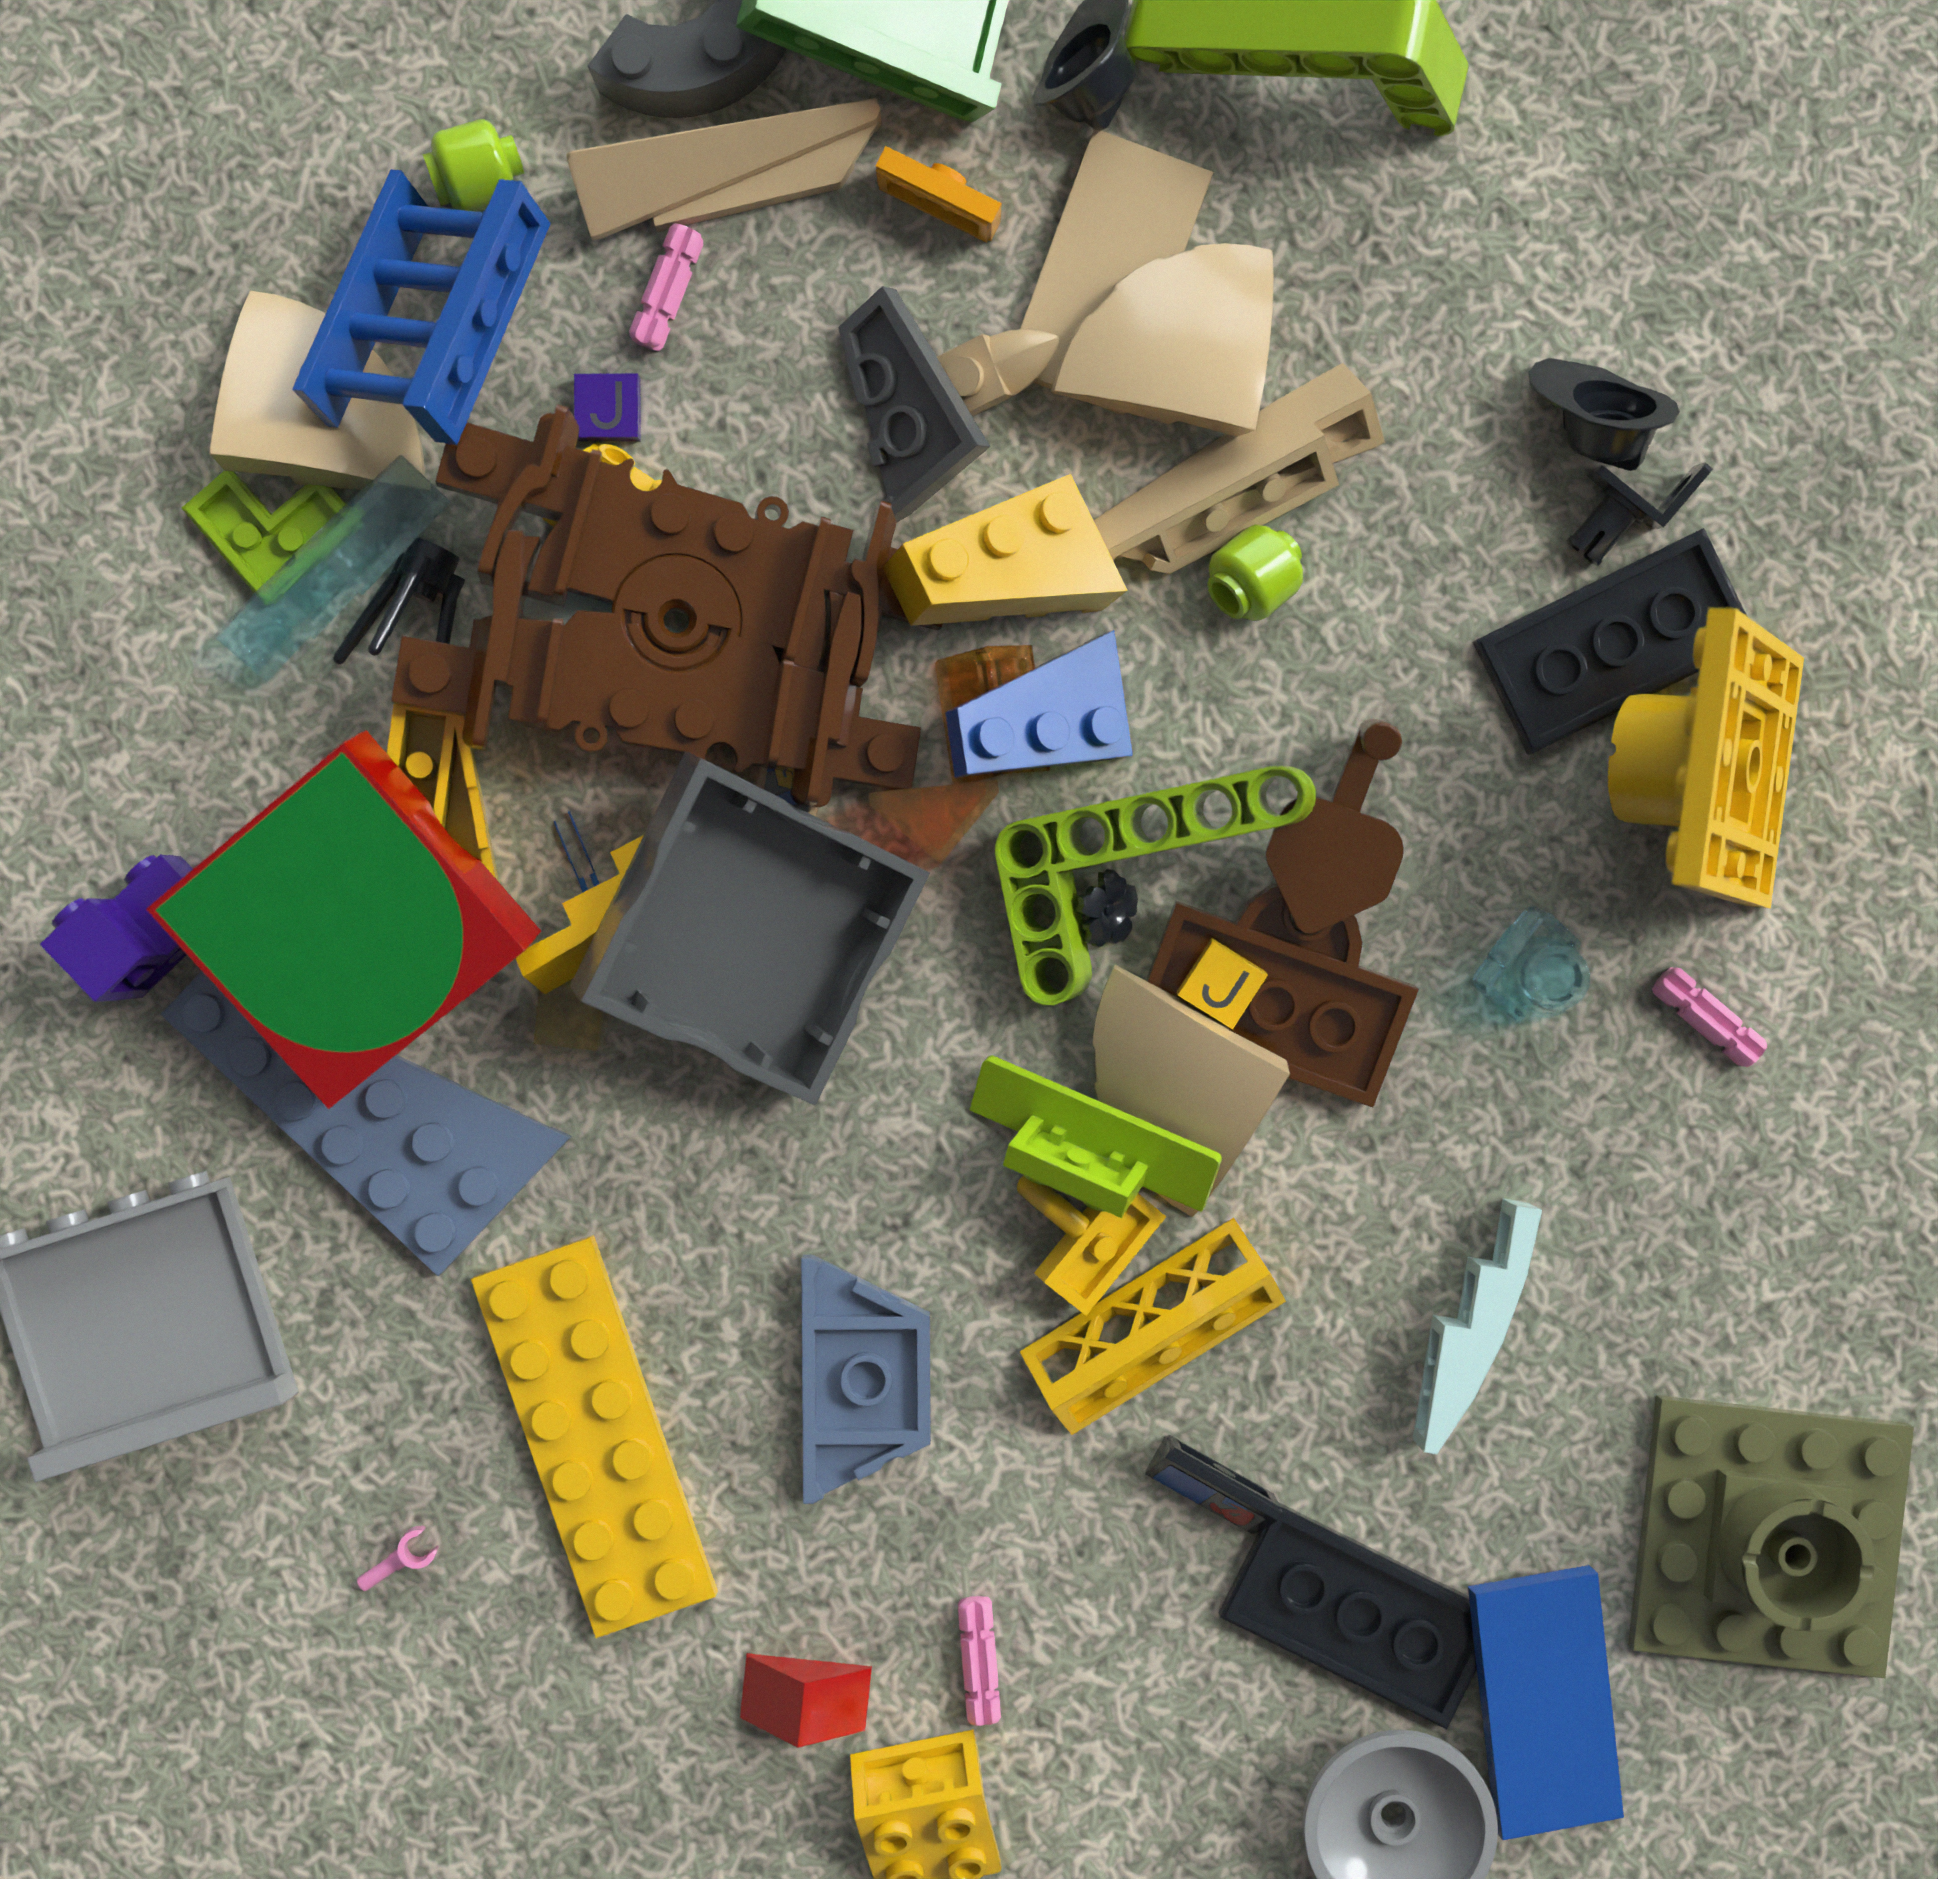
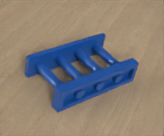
M390 170L292 388L326 426L338 428L350 399L357 398L403 405L435 442L452 445L458 444L551 224L522 181L499 179L487 208L484 212L429 207L401 170ZM424 233L474 238L460 267L412 262ZM400 287L450 293L436 322L387 316ZM376 342L426 348L416 373L412 378L366 373L363 370Z

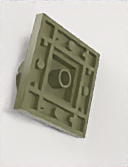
M1656 1395L1628 1640L1630 1648L1633 1651L1885 1679L1914 1427L1905 1422Z

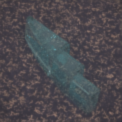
M399 455L293 554L214 635L215 638L262 679L268 682L310 636L315 639L357 593L363 595L451 501L403 455Z

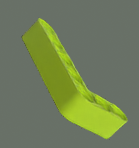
M1132 0L1123 39L1134 65L1136 60L1160 65L1159 72L1372 79L1395 119L1403 128L1410 130L1411 124L1435 129V136H1445L1454 131L1469 69L1468 61L1436 0Z
M1270 766L1019 820L1007 825L998 835L995 843V857L1020 981L1025 993L1033 1001L1041 1005H1057L1080 996L1088 988L1092 979V965L1087 942H1084L1085 932L1083 930L1082 915L1076 911L1078 895L1073 870L1296 824L1303 821L1312 812L1315 805L1316 789L1312 779L1304 771L1294 767ZM1280 777L1289 779L1297 791V801L1294 808L1284 815L1275 813L1267 802L1269 785ZM1215 791L1224 793L1232 805L1231 817L1221 828L1212 826L1206 820L1203 813V805L1206 798ZM1151 805L1159 806L1165 812L1168 819L1167 830L1163 837L1157 841L1149 839L1141 827L1143 813ZM1090 818L1097 820L1105 832L1103 846L1095 854L1087 851L1080 840L1082 826ZM1030 831L1040 838L1043 845L1042 857L1035 866L1028 864L1020 852L1021 841ZM1040 894L1047 896L1053 902L1056 909L1055 920L1048 929L1040 926L1033 915V904ZM1052 957L1060 960L1068 971V983L1063 991L1053 988L1045 976V967Z

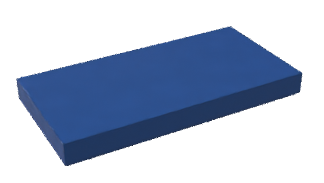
M1590 1565L1468 1586L1490 1792L1496 1810L1498 1835L1502 1840H1509L1624 1818L1598 1572Z

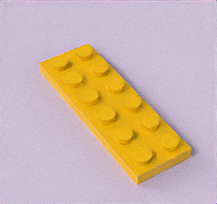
M594 1235L471 1278L595 1637L599 1638L716 1597L718 1590Z

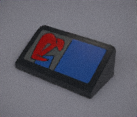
M1171 1435L1164 1437L1145 1471V1475L1250 1534H1256L1276 1523L1283 1513L1274 1493Z

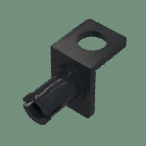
M1706 462L1693 466L1658 509L1603 465L1593 468L1587 477L1603 489L1601 494L1604 499L1566 542L1577 552L1579 550L1583 551L1593 538L1599 534L1598 538L1583 555L1592 564L1599 566L1603 562L1602 559L1634 522L1639 524L1644 522L1652 530L1664 528L1711 473L1713 468Z

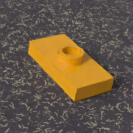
M887 146L884 147L875 166L879 190L986 243L988 240L992 241L1001 222V202L966 186V179L946 165L933 163L930 168Z

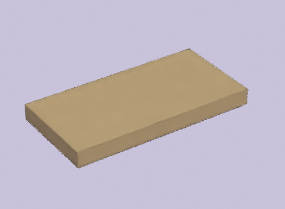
M1093 129L1020 330L1032 329L1058 335L1060 340L1051 361L1045 370L1033 381L1034 383L1052 389L1057 368L1080 322L1087 315L1094 313L1101 302L1114 291L1115 284L1136 269L1157 258H1166L1185 251L1214 172L1110 133ZM1096 405L1098 407L1107 409L1123 416L1125 415V412Z

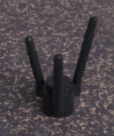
M415 536L412 537L405 553H399L391 573L334 654V662L342 664L346 661L397 589V593L369 644L368 652L373 656L381 653L412 595L434 603L437 594H443L436 642L450 644L457 598L465 583V579L454 574L460 558L432 542Z

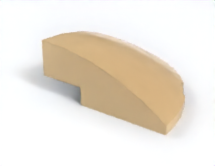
M1227 243L1200 245L1192 250L1179 252L1166 258H1157L1136 269L1115 284L1114 291L1101 302L1094 313L1087 315L1080 322L1059 363L1051 393L1166 424L1180 421L1236 437L1255 431L1264 389L1270 346L1274 282L1273 250L1251 245Z
M250 291L241 310L230 343L217 400L209 454L225 471L290 476L295 484L323 485L332 488L424 496L425 468L423 447L416 420L403 405L351 398L339 427L334 428L326 426L292 390L326 313L296 300L275 294ZM372 349L363 372L394 376Z
M1114 965L1099 1002L1093 1031L1096 1082L1094 1085L1098 1101L1218 1152L1222 1156V1161L1210 1192L1211 1195L1249 1142L1290 1075L1287 1061L1230 1031L1228 1026L1199 1008ZM1159 1194L1171 1205L1191 1217L1198 1212L1193 1208Z

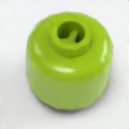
M478 119L438 131L431 139L432 152L422 154L440 205L451 204L452 208L456 210L484 211L490 202L499 179L514 181L513 177L525 174L512 135L499 138L495 127L490 121L485 119Z
M1256 524L1243 529L1211 557L1208 567L1210 578L1207 582L1211 598L1231 618H1244L1251 621L1267 618L1295 595L1303 583V568L1300 562L1302 559L1301 549L1293 537L1284 531H1274L1270 527Z

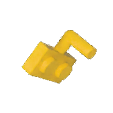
M1022 1176L1017 1183L1018 1193L1066 1233L1034 1274L1085 1316L1089 1314L1166 1218L1163 1213L1139 1193L1122 1218H1119L1108 1212L1097 1211L1090 1207H1087L1081 1213L1050 1186L1033 1183L1025 1176Z

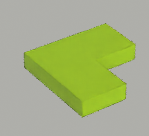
M225 470L181 507L266 606H270L364 525L332 487L304 485L277 510L271 513L235 471Z

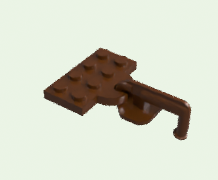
M1371 718L1362 722L1357 730L1331 802L1316 797L1312 812L1303 821L1273 829L1266 847L1265 859L1277 884L1267 886L1249 899L1236 921L1175 900L1146 981L1184 1000L1178 996L1177 990L1210 939L1213 938L1266 971L1268 975L1233 1029L1229 1027V1030L1284 1058L1287 1061L1290 1072L1288 1078L1373 1108L1419 989L1413 984L1359 966L1363 943L1358 921L1354 915L1383 902L1388 897L1404 854L1401 836L1391 824L1360 812L1379 760L1391 759L1399 752L1402 745L1401 733L1395 726L1386 721ZM1297 798L1284 806L1279 814L1289 813L1294 808ZM1290 914H1291L1292 917H1293L1294 923L1296 924V926H1297L1301 931L1297 930L1296 928H1294V927L1292 926L1291 920H1290Z

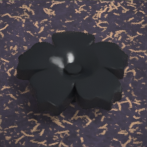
M1113 869L1098 872V887L1089 886L1085 893L1079 895L1076 908L1078 913L1090 917L1083 924L1085 932L1084 942L1091 943L1095 947H1101L1106 942H1124L1132 931V921L1128 916L1134 917L1136 915L1138 895L1134 885H1127L1126 879L1120 877Z

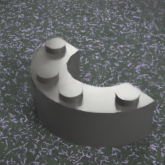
M717 0L698 18L676 26L649 25L625 14L587 67L598 92L612 102L645 115L663 118H685L715 112L744 98L766 80L777 67L787 48L736 28L742 0Z

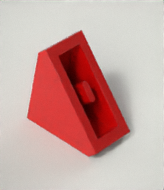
M747 1653L740 1718L797 1748L863 1732L866 1728L872 1666Z

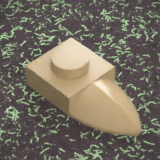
M1032 329L1009 330L992 336L981 334L937 356L969 412L972 416H975L1017 395L1031 385L1051 361L1060 340L1058 335Z

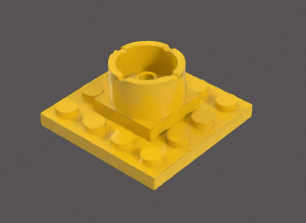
M1708 608L1706 628H1699L1695 636L1693 659L1695 667L1700 669L1698 687H1691L1690 696L1638 694L1628 696L1622 704L1614 724L1611 743L1616 746V751L1612 756H1609L1608 763L1610 804L1614 815L1624 822L1679 827V831L1671 833L1666 850L1667 869L1669 872H1673L1672 884L1740 905L1771 909L1804 657L1738 609Z

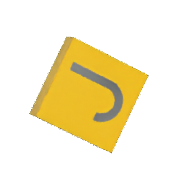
M1211 938L1177 990V994L1233 1029L1268 975L1260 967Z

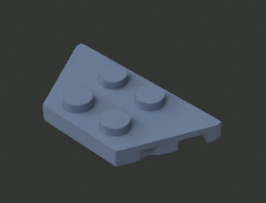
M803 1255L801 1258L803 1504H814L823 1499L824 1494L856 1478L859 1481L879 1471L885 1463L897 1457L904 1458L930 1445V1312L815 1255Z

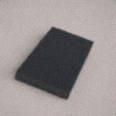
M1703 528L1472 643L1527 755H1531L1618 712L1626 698L1630 695L1655 694L1700 672V669H1697L1694 665L1693 648L1699 628H1706L1708 608L1738 609L1744 615L1746 613Z
M1279 1503L1283 1512L1280 1519L1258 1532L1218 1612L1220 1618L1428 1721L1448 1729L1477 1670L1469 1596Z

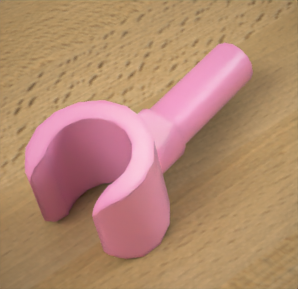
M412 1527L401 1538L398 1549L389 1554L388 1558L358 1577L357 1583L363 1591H367L405 1566L412 1569H421L429 1565L434 1559L439 1545L423 1557L414 1556L408 1549V1540L418 1536L426 1527Z

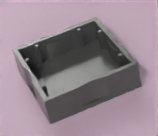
M685 752L569 987L581 1002L664 1039L685 1042L703 1048L721 1058L734 1070L812 1105H816L856 1025L858 1011L867 986L882 963L890 956L930 873L787 803L784 799L702 758Z

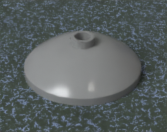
M1387 1730L1376 1732L1354 1740L1340 1749L1326 1762L1317 1774L1307 1795L1303 1812L1304 1845L1310 1865L1317 1879H1485L1492 1865L1497 1847L1498 1823L1495 1806L1487 1785L1477 1769L1460 1751L1437 1737L1417 1731ZM1389 1803H1398L1403 1807L1401 1815L1394 1820H1386L1381 1817L1382 1809Z

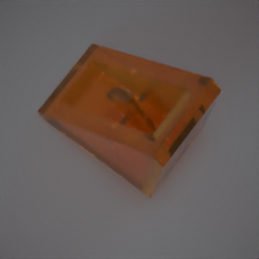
M998 780L869 793L870 806L942 865L998 797Z

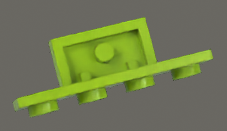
M993 1055L988 1056L982 1063L969 1110L1018 1132L1008 1145L1002 1166L1023 1174L1033 1183L1050 1186L1083 1201L1085 1205L1094 1210L1108 1212L1119 1218H1122L1142 1186L1199 1212L1204 1210L1222 1161V1156L1218 1152Z

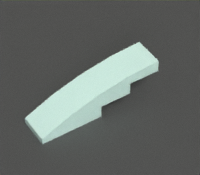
M1508 1199L1502 1200L1493 1261L1468 1257L1458 1319L1437 1315L1432 1316L1413 1432V1440L1424 1453L1438 1454L1475 1399L1506 1337L1528 1275L1542 1213L1541 1209L1529 1203Z

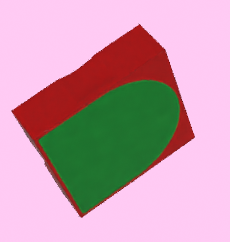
M367 730L339 745L146 908L152 917L328 1109L521 955L541 933L539 927L485 865L463 849L448 834L435 815L430 802Z

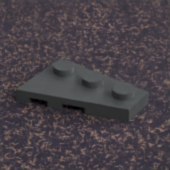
M882 286L838 328L856 401L865 406L873 441L867 443L873 467H880L887 498L881 501L892 503L891 508L897 523L911 515L991 446L897 290Z

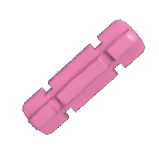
M676 223L669 227L662 245L666 253L665 255H659L640 302L643 304V312H636L629 330L632 341L642 347L655 351H660L664 347L671 329L668 327L667 321L669 318L675 319L693 273L689 271V265L691 262L697 263L704 245L701 234L694 229Z
M1670 967L1662 973L1652 987L1654 995L1667 1006L1678 1007L1677 1014L1714 1046L1717 1044L1720 1047L1724 1046L1725 1048L1722 1052L1739 1066L1750 1067L1762 1056L1767 1048L1766 1040L1752 1028L1741 1027L1742 1020L1705 988L1701 990L1698 987L1696 989L1697 982L1681 968Z
M970 1596L961 1599L958 1603L959 1630L964 1631V1633L960 1634L964 1690L969 1691V1693H965L967 1721L975 1726L992 1725L999 1722L1001 1718L999 1691L994 1690L998 1688L994 1631H989V1629L993 1628L992 1601L989 1597Z

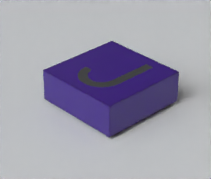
M638 373L574 374V418L579 425V438L577 442L641 441V386Z

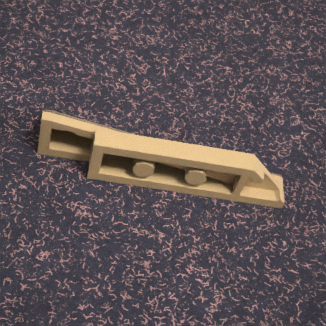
M873 98L575 150L567 153L566 157L593 241L610 236L650 218H653L657 232L668 230L675 223L681 225L694 224L841 189L854 170L855 162L871 136L881 126V111L878 99Z
M1341 363L1272 402L1259 411L1255 431L1238 437L1228 434L1222 435L1093 520L1112 560L1114 561L1117 556L1143 561L1150 570L1171 574L1223 547L1243 529L1254 524L1264 525L1338 486L1339 482L1333 463L1385 443L1372 394L1347 366Z

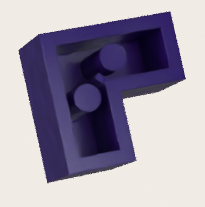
M160 854L158 857L155 855L146 857L127 873L124 880L128 886L114 899L87 898L84 900L80 898L64 907L52 920L51 924L55 930L40 943L41 947L94 1002L143 998L187 956L184 950L152 917L146 908L186 876L193 868L181 856Z

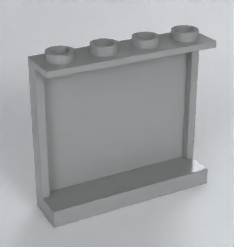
M206 1170L169 1182L171 1195L150 1201L147 1191L143 1190L108 1201L110 1214L89 1221L86 1209L46 1221L49 1234L29 1240L25 1228L0 1236V1313L44 1449L27 1458L34 1482L281 1405L299 1393L230 1176L210 1182Z

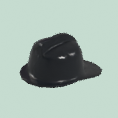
M1084 0L1078 6L1048 54L1041 80L1032 96L1036 106L1052 104L1074 122H1086L1097 131L1108 128L1122 103L1123 95L1133 83L1136 75L1135 65L1121 36L1128 12L1129 0Z
M1547 358L1536 362L1528 373L1530 385L1537 394L1563 410V427L1566 431L1570 448L1576 453L1594 461L1624 470L1632 471L1640 467L1644 462L1656 430L1673 423L1680 412L1677 403L1667 395L1638 386L1602 367Z

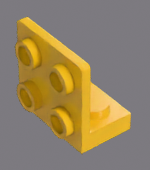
M974 1729L850 1754L854 1818L873 1879H980L985 1875L999 1873L1002 1870L1000 1855L985 1802L979 1751Z

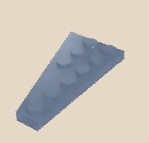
M203 971L161 1013L176 1030L437 1276L441 1275L572 1137L556 1128L549 1127L523 1115L511 1107L465 1088L461 1084L399 1055L394 1056L328 1109Z

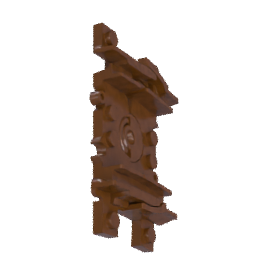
M557 404L554 414L547 413L540 417L533 441L467 422L458 444H445L435 480L436 486L498 504L477 570L480 583L493 587V615L473 620L469 647L402 636L391 699L393 704L465 716L462 732L464 743L470 748L486 751L496 687L512 689L508 719L520 722L526 727L559 733L572 723L579 724L575 731V742L582 752L588 754H596L606 746L608 740L606 729L613 730L624 744L682 754L687 752L704 760L705 754L711 746L723 744L734 752L736 760L733 768L734 774H739L750 765L793 772L790 788L792 800L797 804L811 807L827 805L831 798L834 778L840 781L904 792L912 790L921 727L859 717L863 688L860 687L867 682L881 616L909 623L882 568L898 550L891 547L896 528V519L891 508L892 503L885 501L878 503L874 510L862 560L854 558L850 563L846 562L854 530L831 524V519L822 516L817 525L802 521L790 529L785 528L784 525L789 517V509L787 504L778 497L769 496L764 498L756 509L754 519L750 517L743 503L677 484L668 469L663 471L662 482L655 490L642 491L636 488L630 477L634 468L633 459H627L614 466L602 462V451L592 449L590 453L576 449L579 438V425L571 414L569 407ZM769 509L775 510L778 513V519H768L765 511ZM522 512L557 521L538 554L530 582L527 581L528 574L541 543L540 537L523 536V531L511 530ZM568 592L613 604L611 613L577 610L565 625L564 619L553 618V621L520 618L523 596L564 607ZM671 610L683 611L689 619L688 628L681 633L670 632L665 627L664 616ZM826 612H827L826 646H825V653H824L823 665H821V664H819V662H820V658H821V654H822V648H823V643H824V638H825V624H826ZM943 623L918 626L939 631ZM774 650L782 652L780 661H778ZM588 730H594L598 733L599 740L592 744L587 743L583 738L584 733Z

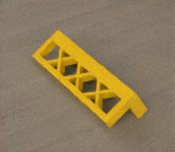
M1232 1218L1099 1301L1087 1316L1080 1313L1019 1352L1051 1411L1069 1433L1073 1435L1285 1303L1286 1300L1262 1259L1236 1220ZM1233 1242L1247 1261L1225 1276L1206 1273L1211 1256ZM1171 1281L1189 1284L1184 1301L1171 1310L1153 1307L1159 1288ZM1116 1315L1134 1317L1129 1336L1116 1344L1099 1341L1105 1322ZM1064 1348L1080 1351L1075 1370L1053 1383L1042 1362Z

